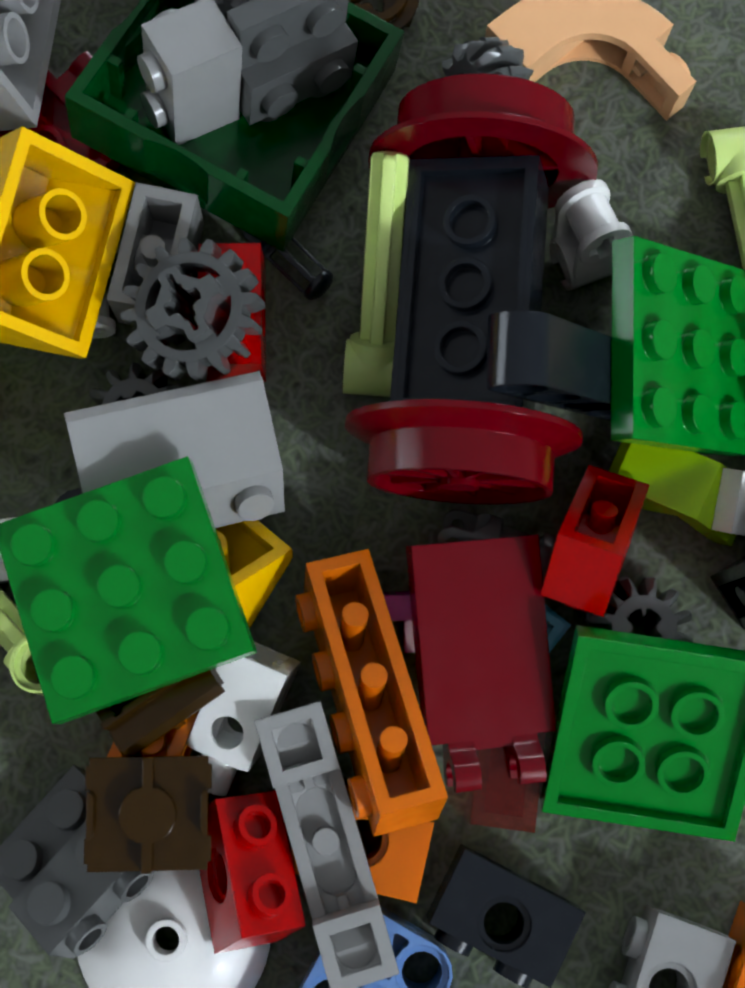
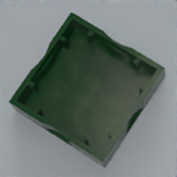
M140 0L131 14L109 33L66 93L65 102L71 137L164 188L198 195L201 208L284 252L392 77L405 31L349 2L345 23L357 38L358 45L352 76L340 89L323 98L310 97L297 103L290 112L271 122L258 121L249 125L240 112L239 120L178 145L171 141L163 126L157 129L154 128L144 111L140 94L146 91V83L140 72L137 56L143 54L141 24L151 21L156 15L165 10L180 9L194 3L195 0Z

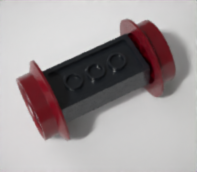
M484 73L460 74L428 81L412 89L403 97L398 108L397 125L380 134L370 147L369 168L370 157L374 152L390 150L406 154L410 160L390 401L357 408L351 411L345 419V429L347 432L369 445L367 482L379 490L410 498L459 504L506 505L536 502L549 498L553 493L555 458L570 453L582 445L583 433L575 424L563 418L535 410V402L487 390L488 316L504 311L541 312L547 211L550 208H554L557 200L571 187L583 181L596 180L598 174V160L595 153L585 141L574 134L575 114L573 108L564 97L544 85L518 77Z

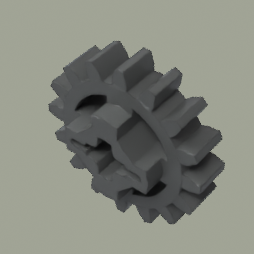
M180 238L178 254L173 256L160 245L155 248L158 264L154 268H150L142 263H138L135 267L138 274L144 279L140 287L134 285L125 286L123 293L135 301V308H130L120 313L121 320L131 327L137 328L126 338L128 344L138 351H144L141 360L156 371L163 367V373L173 380L180 381L187 369L190 377L199 383L206 382L208 366L211 365L224 375H227L231 372L227 357L234 352L241 357L248 358L251 353L242 340L246 334L261 335L263 330L261 326L250 318L251 313L265 308V302L257 293L250 292L259 283L257 277L248 268L241 270L244 262L234 251L229 249L222 254V249L210 239L204 241L198 252L197 248L187 238ZM208 272L209 274L198 279L191 277L189 273ZM210 273L218 275V277L214 278ZM188 294L196 300V302L193 304V308L196 313L194 318L198 324V327H196L189 321L193 314L190 306H192V303L188 297ZM187 340L193 342L196 349L177 350L168 347L167 344L172 342L178 346Z

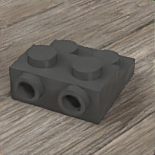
M251 0L227 11V22L242 45L240 112L249 125L258 121H274L290 112L297 103L310 97H326L340 89L351 78L358 40L345 23L349 0Z
M73 765L0 845V885L14 900L8 906L9 909L48 955L74 959L76 956L92 949L104 936L107 930L105 923L124 902H129L138 897L148 887L154 876L153 871L151 874H141V871L87 872V864H84V839L86 838V797L88 791H85V770L76 765Z

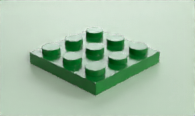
M637 236L612 240L611 441L720 456L745 455L744 269Z
M188 456L0 523V553L52 724L66 723L257 653L193 461Z
M576 625L556 719V731L553 734L546 768V782H543L540 797L542 812L735 842L745 804V650Z

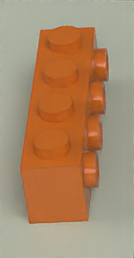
M369 549L306 563L304 591L301 594L295 595L296 609L303 632L314 631L319 652L312 653L313 669L320 691L331 690L337 713L329 715L330 728L337 752L339 754L349 752L355 777L348 778L347 783L352 807L357 819L368 817L373 837L437 820L448 799L447 791Z

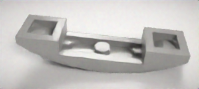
M321 700L255 720L254 723L273 789L275 788L311 913L312 927L329 987L357 988L398 975L399 969Z

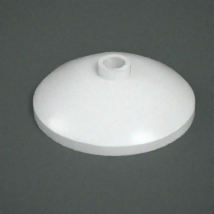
M199 870L153 871L154 876L148 887L135 899L124 902L105 923L107 930L102 939L88 952L77 956L80 969L89 988H255L266 965L271 943L214 954ZM171 927L177 932L179 944L176 949L165 950L158 945L156 934L159 928Z

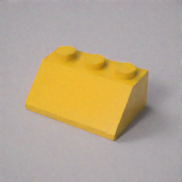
M23 126L0 137V343L85 359L87 358L136 182Z

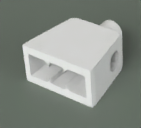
M254 641L257 650L256 654L216 668L217 673L224 682L222 687L226 692L199 710L187 741V746L202 753L201 756H208L209 763L212 764V789H209V793L226 796L237 770L248 772L259 759L262 747L254 721L280 712L301 661ZM232 717L241 724L243 733L233 730L227 718Z

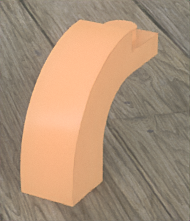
M522 0L487 25L485 37H499L500 40H508L509 45H512L514 48L523 49V66L534 70L529 78L530 81L536 82L551 69L572 61L601 63L622 74L666 121L684 107L697 82L691 76L684 60L675 53H669L664 48L674 24L655 8L641 0Z

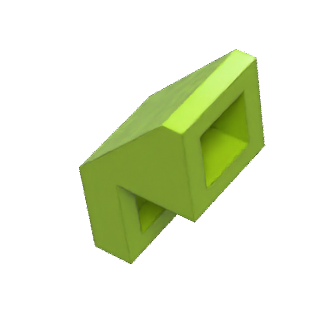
M626 442L621 443L609 472L650 485L642 509L678 516L707 539L719 544L732 546L736 537L735 534L711 530L723 468L727 467L696 452Z

